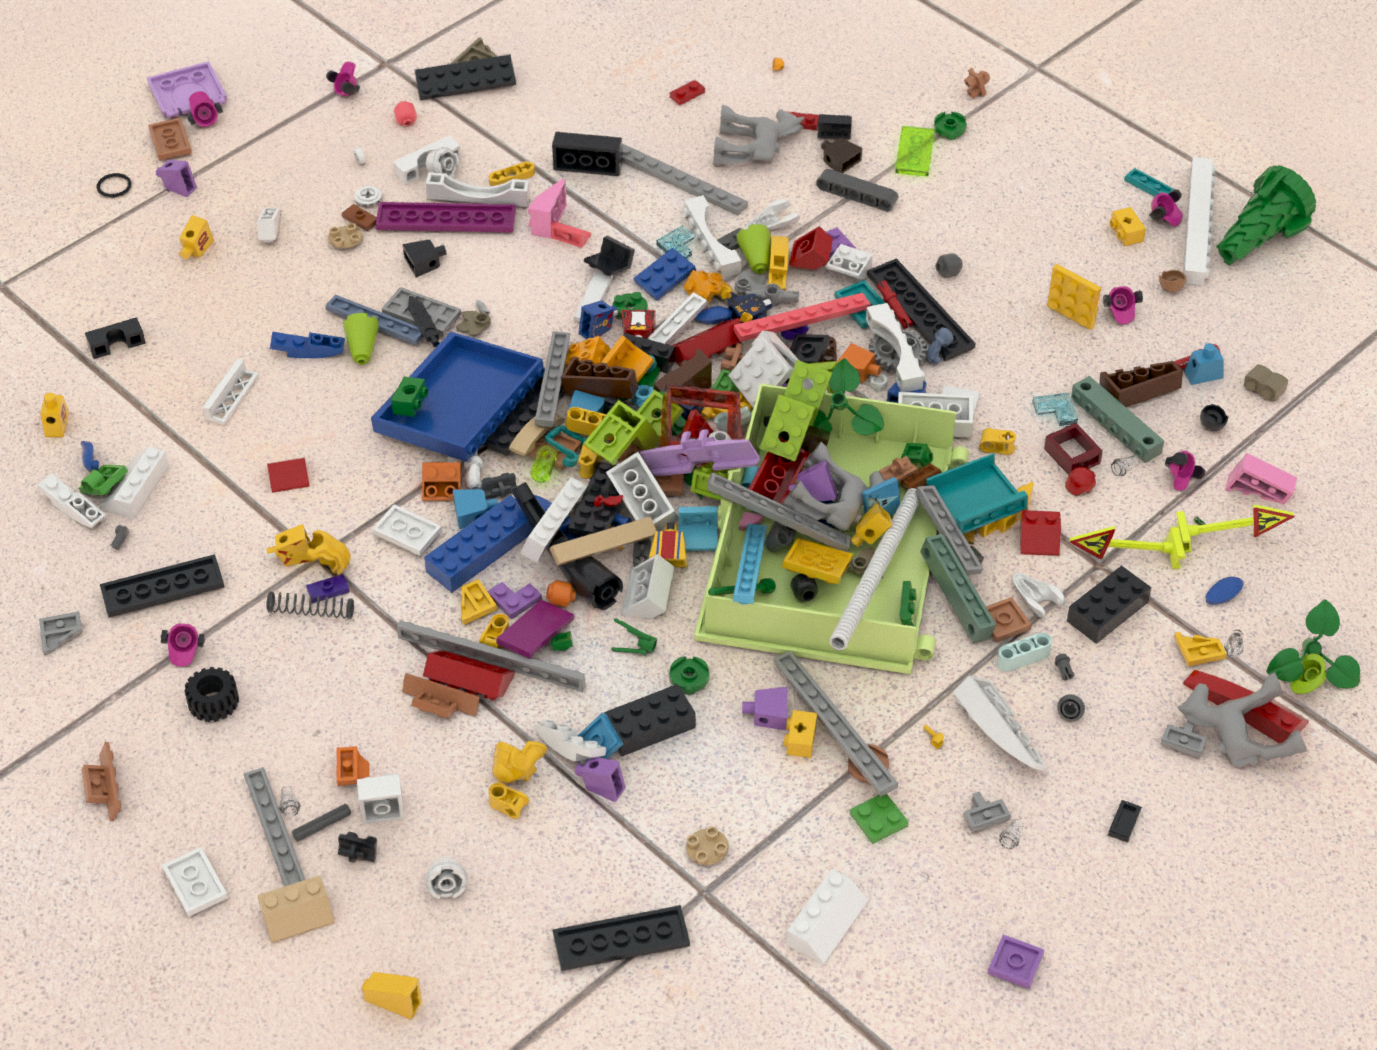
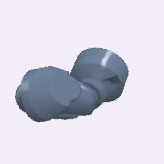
M940 328L935 333V342L933 341L931 345L929 344L926 353L928 363L932 361L934 365H937L942 361V358L939 356L941 346L947 347L954 339L949 329Z

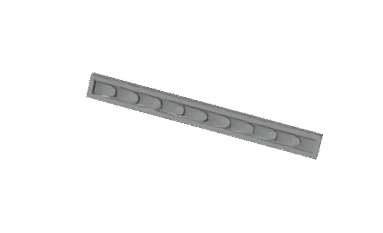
M622 143L624 163L694 196L703 195L707 202L737 216L748 207V201Z
M400 620L397 624L399 639L510 669L518 674L583 692L585 688V674L577 670L549 664L539 659H529L520 654L494 648L484 643L470 641L466 638L456 637L449 633L439 632L429 627L418 626L411 622Z
M791 650L774 658V665L809 709L813 713H817V719L881 797L897 789L898 782Z

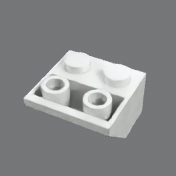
M840 244L827 263L826 268L865 280L867 270L872 269L873 254Z

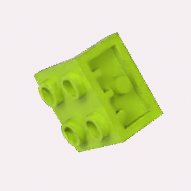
M710 462L695 469L691 492L721 501L722 496L707 490L709 477L713 472L728 479V471L738 468L713 471L712 466L714 462Z

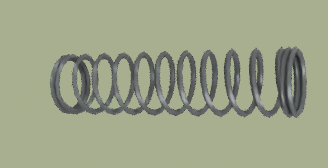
M273 591L268 593L266 601L267 611H273L274 613L279 609L283 614L287 609L289 614L295 611L299 615L302 611L306 616L310 611L311 615L315 616L318 611L320 617L326 613L327 617H331L333 614L335 618H338L341 614L343 619L346 617L351 619L354 613L353 598H349L347 601L345 617L342 612L343 597L340 601L338 616L335 615L334 609L335 596L333 597L330 615L327 613V596L325 597V608L322 615L319 612V595L317 597V609L314 614H312L311 610L312 595L309 598V609L306 614L303 607L304 594L302 595L299 613L296 611V593L294 594V606L291 612L288 609L289 593L286 594V606L283 612L280 608L281 592L278 595L276 611L273 610L275 605V594Z

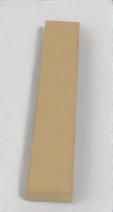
M647 517L550 547V551L557 566L654 537L657 530L651 517Z

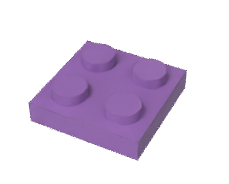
M1003 934L987 974L1030 989L1044 955V949Z

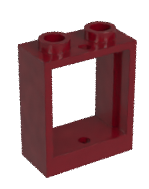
M1077 423L1052 432L1045 439V451L1068 475L1076 467L1090 469L1101 464L1103 450ZM1074 438L1086 452L1071 458L1059 444Z

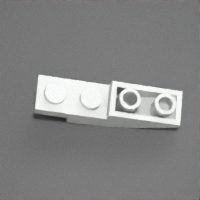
M50 474L38 484V489L51 499L52 505L82 525L92 528L106 517L105 513L80 492L75 493L53 474Z
M543 720V723L534 724V729L553 750L576 762L605 756L606 747L598 745L596 741H584L583 737L577 736L578 730L569 728L570 726L567 724H555L554 720Z

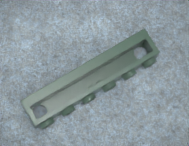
M1088 376L1073 385L1071 393L1073 401L1079 404L1086 413L1095 418L1100 425H1103L1138 458L1146 463L1162 454L1164 440L1093 378Z
M943 534L926 537L920 553L971 641L976 643L990 639L996 623Z

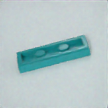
M1136 168L1132 169L1124 178V181L1154 197L1159 193L1169 194L1174 190L1172 187Z

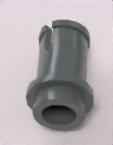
M1059 654L1055 657L1054 663L1058 666L1062 679L1068 680L1067 674L1069 679H1072L1075 674L1069 663L1070 657L1066 654Z

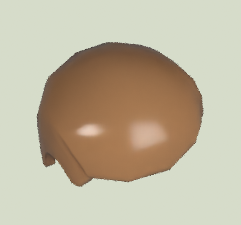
M1179 270L1163 271L1162 275H1159V283L1164 290L1177 292L1186 284V275Z

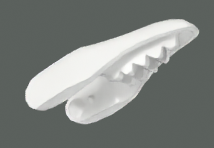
M779 199L770 203L746 226L748 228L752 224L765 225L768 230L782 229L796 223L800 216L798 213H794L779 221L776 215L790 206L787 199Z
M1022 573L1013 575L1014 584L1026 605L1037 616H1045V610L1038 604L1041 601L1051 600L1059 606L1065 605L1064 595L1056 586L1035 580Z

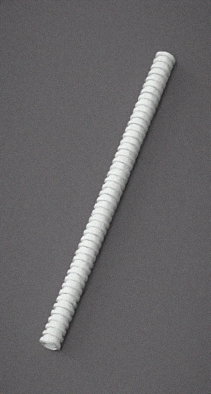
M910 488L904 495L892 519L893 525L885 532L830 637L829 642L834 649L843 650L847 647L916 512L920 499L915 493V488Z

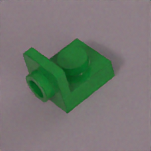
M907 443L901 458L907 456L911 463H920L922 467L930 464L933 460V453L927 444Z

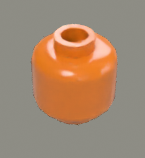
M555 580L552 584H548L546 599L549 600L550 604L567 607L570 602H574L576 591L573 590L570 582Z

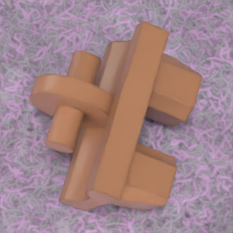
M971 67L968 70L969 76L964 79L966 86L969 87L967 94L973 99L979 94L984 97L987 95L985 84L990 81V75L986 71H980L977 74Z
M737 343L736 348L726 347L725 359L728 360L722 359L721 371L722 369L732 371L744 357L741 354L742 344Z
M905 456L901 459L895 458L892 464L879 470L885 481L895 477L899 482L916 473L918 468Z

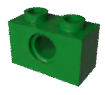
M403 377L391 398L393 414L415 416L417 411L420 410L423 400L428 396V387H426L425 379Z

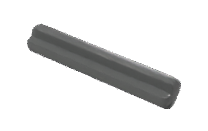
M343 804L292 830V835L296 841H300L349 816L351 810L347 804Z

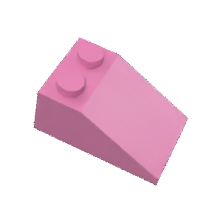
M561 179L535 197L533 203L529 205V227H531L532 235L551 238V224L553 221L559 223L567 206L565 179Z

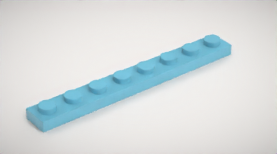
M748 524L733 602L740 604H753L767 531V526Z

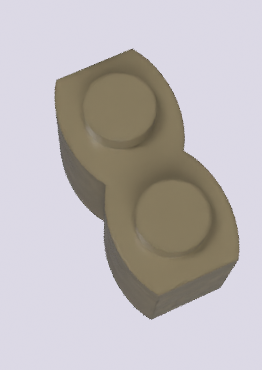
M1257 364L1245 376L1244 386L1249 391L1259 393L1269 401H1276L1287 390L1289 380L1283 375L1272 372L1269 368Z

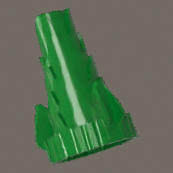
M1273 165L1268 167L1255 180L1253 185L1255 194L1245 205L1243 211L1238 216L1239 219L1227 231L1224 239L1216 246L1219 254L1224 259V263L1231 265L1235 261L1244 258L1255 248L1259 249L1266 240L1269 241L1278 232L1281 233L1283 231L1284 238H1288L1308 228V225L1312 222L1311 216L1316 209L1315 194L1306 180L1295 171L1281 165Z

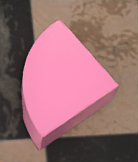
M744 511L739 523V530H747L748 524L759 525L763 520V515Z

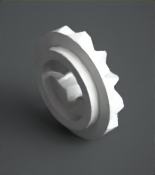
M365 186L359 188L354 196L356 203L369 207V205L375 206L376 203L380 202L382 193L377 187Z

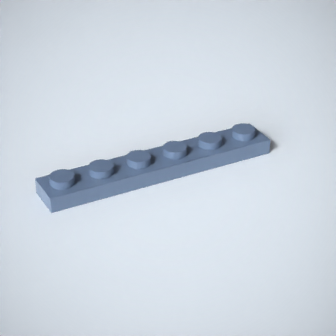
M334 295L325 305L326 311L344 318L355 313H367V316L371 318L373 315L379 322L378 331L415 346L423 338L417 326L338 295Z

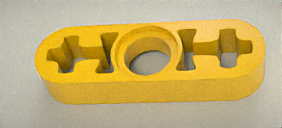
M526 161L489 174L490 186H497L512 179L524 180L530 178L535 174V166L532 162Z

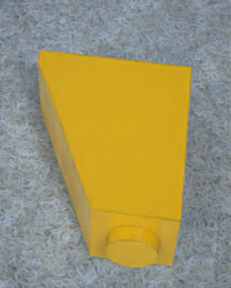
M373 972L370 978H367L362 985L366 1002L411 1020L422 1003L419 979L415 977Z

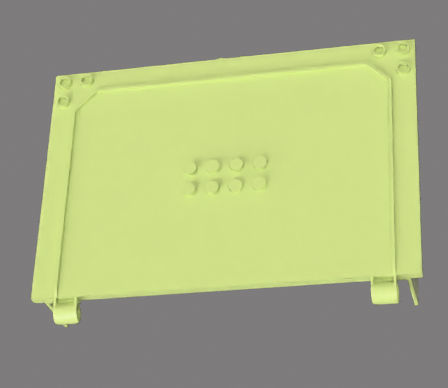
M760 383L754 409L751 412V421L748 424L745 439L751 442L760 457V461L755 465L759 468L768 452L760 449L767 429L763 424V419L766 416L772 415L779 394L784 395L787 387ZM825 393L819 409L825 413L826 417H828L830 406L832 405V394ZM846 396L848 404L856 412H858L859 407L863 404H869L877 408L884 420L883 430L867 436L856 433L852 427V419L856 415L847 408L844 410L834 409L829 420L832 425V431L827 448L831 459L841 469L859 477L867 487H870L869 476L874 471L879 472V470L892 464L895 458L901 459L907 443L927 444L933 453L931 464L941 469V472L968 462V449L958 446L952 450L956 418L955 411ZM912 463L918 468L917 471L923 468L920 463ZM745 467L729 470L728 480L742 486ZM899 481L898 486L901 503L907 490L901 486V483ZM723 496L721 497V505L718 508V516L721 517L718 520V529H721L694 634L695 641L784 654L791 650L797 657L911 674L914 659L930 660L933 658L936 644L935 638L930 635H921L918 638L930 568L920 551L926 537L937 535V528L921 501L847 647L843 650H837L830 645V637L863 575L854 573L849 565L839 584H829L825 580L814 578L818 586L816 597L808 602L797 600L790 588V582L799 573H793L782 568L783 560L798 537L829 546L796 531L791 543L778 552L773 553L769 551L766 543H764L757 583L764 578L773 579L776 584V589L773 593L763 594L760 591H755L753 604L733 602L734 594L715 596L708 594L710 588L736 585L747 531L739 530V523L744 511L759 514L736 502H731ZM834 500L820 502L824 504L834 503ZM862 505L859 511L862 517L865 515L864 505ZM763 516V520L759 525L767 526L766 541L775 520ZM818 520L819 522L827 526H830L840 532H843L851 536V538L857 533L854 523L850 526V529L842 531L834 525L827 523L826 520ZM885 533L873 544L870 545L865 541L860 547L854 545L850 539V548L847 552L853 554L852 560L865 548H873L875 553ZM903 581H911L912 589H916L917 598L913 600L915 603V614H912L911 621L914 626L902 625L900 621Z

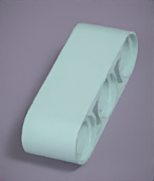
M1038 633L1000 647L997 667L1007 672L1047 658L1051 650V636L1047 633Z

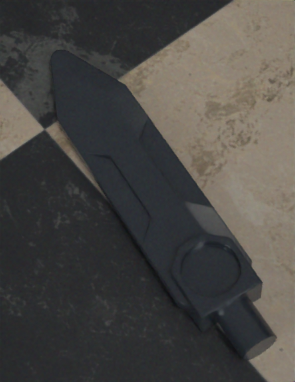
M409 296L408 309L427 343L431 342L433 347H437L440 344L438 341L439 332L424 304L415 297Z

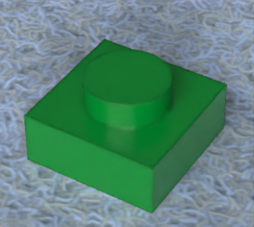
M571 631L559 633L551 639L553 651H564L573 646Z

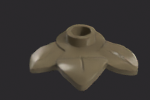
M463 311L461 314L465 321L458 324L456 329L465 333L469 332V336H475L491 325V318L486 313Z
M865 548L859 552L858 556L854 557L850 563V568L854 573L864 574L874 555V549Z

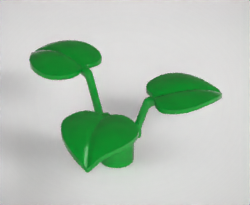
M845 358L832 370L829 386L835 393L831 396L832 405L830 406L828 417H826L823 411L819 410L813 426L831 433L832 425L829 420L834 409L844 410L847 408L856 415L852 419V427L856 433L867 436L882 431L884 420L877 408L869 404H863L859 407L858 412H856L848 404V400L844 395L845 391L851 392L858 387L860 375Z
M1323 599L1310 610L1305 621L1307 629L1312 634L1319 635L1303 641L1300 658L1298 651L1294 648H1286L1278 652L1270 661L1266 673L1270 675L1275 672L1277 678L1281 681H1295L1303 673L1304 667L1301 661L1304 660L1306 653L1318 654L1332 665L1326 670L1327 680L1332 685L1344 689L1356 687L1360 683V667L1358 662L1349 655H1341L1333 662L1321 652L1322 646L1318 640L1322 638L1323 634L1326 636L1335 635L1340 626L1337 610L1328 600Z

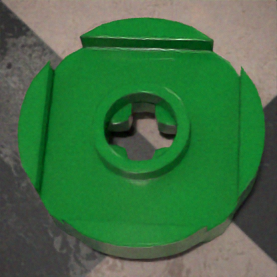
M951 111V114L942 112L935 117L934 132L947 137L948 140H955L956 137L966 132V118L958 112Z
M639 292L616 295L612 306L618 309V315L615 316L618 320L619 318L622 319V310H648V303Z
M686 656L680 657L670 666L669 680L672 685L678 684L686 695H692L696 691L703 689L709 682L708 665L698 657L693 656V659H686ZM685 673H693V676H686Z

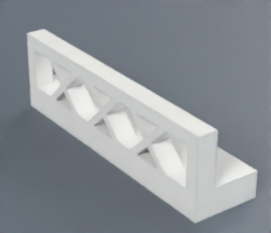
M236 359L204 404L205 420L225 426L258 379L259 374L257 372L245 369L244 360ZM244 375L251 377L250 380L242 382ZM242 387L243 390L241 392L233 393L235 389ZM234 400L233 404L227 406L224 405L225 402ZM225 412L223 418L216 417L217 414Z

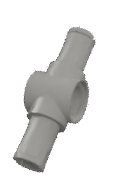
M768 284L762 289L746 288L745 295L756 294L761 301L770 299L772 307H776L782 302L798 303L799 291H783L777 284Z

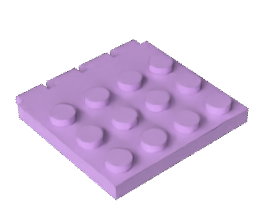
M209 61L147 77V83L163 117L167 116L168 119L179 116V113H182V115L191 113L189 97L197 91L205 92L213 104L217 102L220 105L225 104V100H227L226 94Z

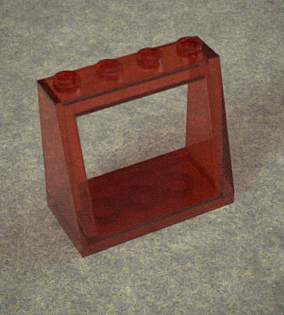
M667 384L662 400L660 447L681 445L682 437L672 436L671 403L727 409V434L731 437V440H741L740 393Z

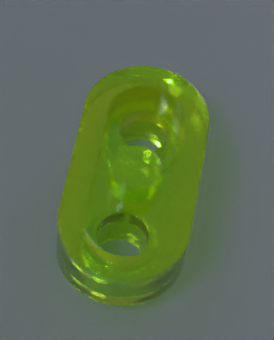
M542 446L536 454L531 469V477L538 483H544L549 480L556 462L557 453L551 446ZM550 454V458L546 459V455ZM544 471V475L540 477V473Z

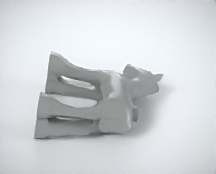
M722 105L720 133L753 137L755 141L748 145L737 146L716 136L713 165L771 161L775 157V153L780 151V143H777L778 139L802 130L803 126L800 123L804 117L797 118L795 115L779 109L776 113V118L779 122L777 123L767 117L742 116L735 113L729 106ZM733 123L740 124V125H746V126H749V127H740V126H737V125H735V124H733Z
M820 442L808 456L803 466L809 468L827 460L836 490L838 491L834 503L824 504L817 501L809 494L803 483L798 481L788 493L782 505L792 508L801 514L808 515L817 521L821 519L826 520L827 523L834 525L839 530L845 531L850 529L853 523L856 525L862 517L859 513L862 505H864L862 492L884 482L885 479L880 472L874 471L869 476L870 487H867L859 477L836 465L830 457L827 446Z
M1275 672L1266 677L1262 687L1257 692L1247 697L1228 700L1214 707L1208 705L1209 688L1206 684L1199 683L1187 700L1177 707L1190 723L1208 728H1217L1222 741L1218 743L1222 755L1227 754L1231 764L1235 767L1241 768L1248 764H1258V757L1268 761L1308 751L1299 729L1292 732L1285 742L1277 745H1262L1248 738L1244 714L1284 694Z

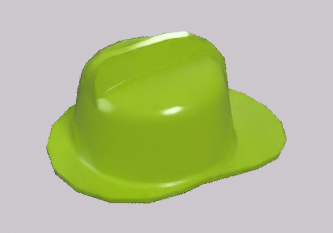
M1308 654L1301 661L1304 667L1303 673L1300 678L1290 683L1291 690L1294 693L1308 694L1325 682V661L1318 654Z

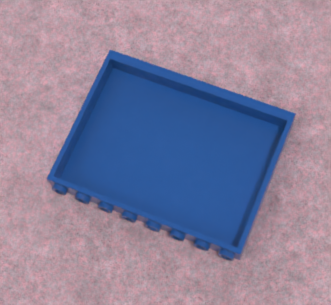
M450 332L409 376L425 379L426 387H428V396L423 400L420 410L417 411L414 417L393 414L391 405L393 393L371 417L373 431L467 462L475 455L481 445L486 442L488 437L495 432L496 428L506 419L508 414L515 409L516 405L525 397L529 390L534 387L536 382L543 377L545 372L543 359Z

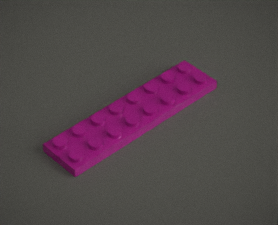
M379 202L376 230L513 233L516 205Z

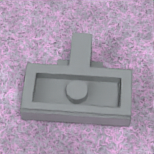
M1187 720L1184 728L1180 726L1177 728L1167 724L1160 745L1200 758L1207 738L1194 732V724Z
M980 791L972 794L971 802L973 806L970 810L964 811L963 814L972 833L1009 821L1011 818V814L1002 799L991 803L990 801L985 802Z

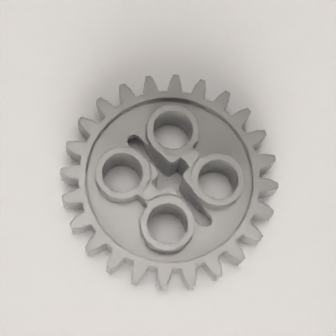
M901 327L902 333L906 335L908 345L912 347L914 357L918 359L919 366H922L927 353L925 339H921L920 334L915 336V331L910 333L909 328L903 331ZM874 334V338L870 339L868 351L875 354V365H880L882 369L887 368V372L893 370L895 374L900 362L897 352L887 340Z

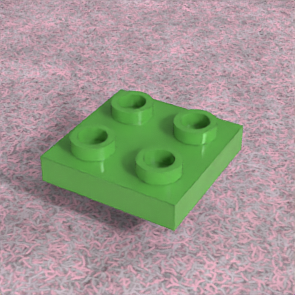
M103 464L98 470L90 472L81 481V486L78 489L82 494L106 495L111 491V487L114 484L123 480L128 470L125 465Z

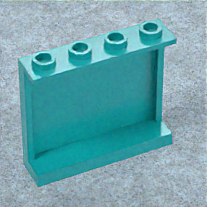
M994 453L926 479L927 486H935L962 534L1028 509V494L1025 491L1018 492L995 464Z

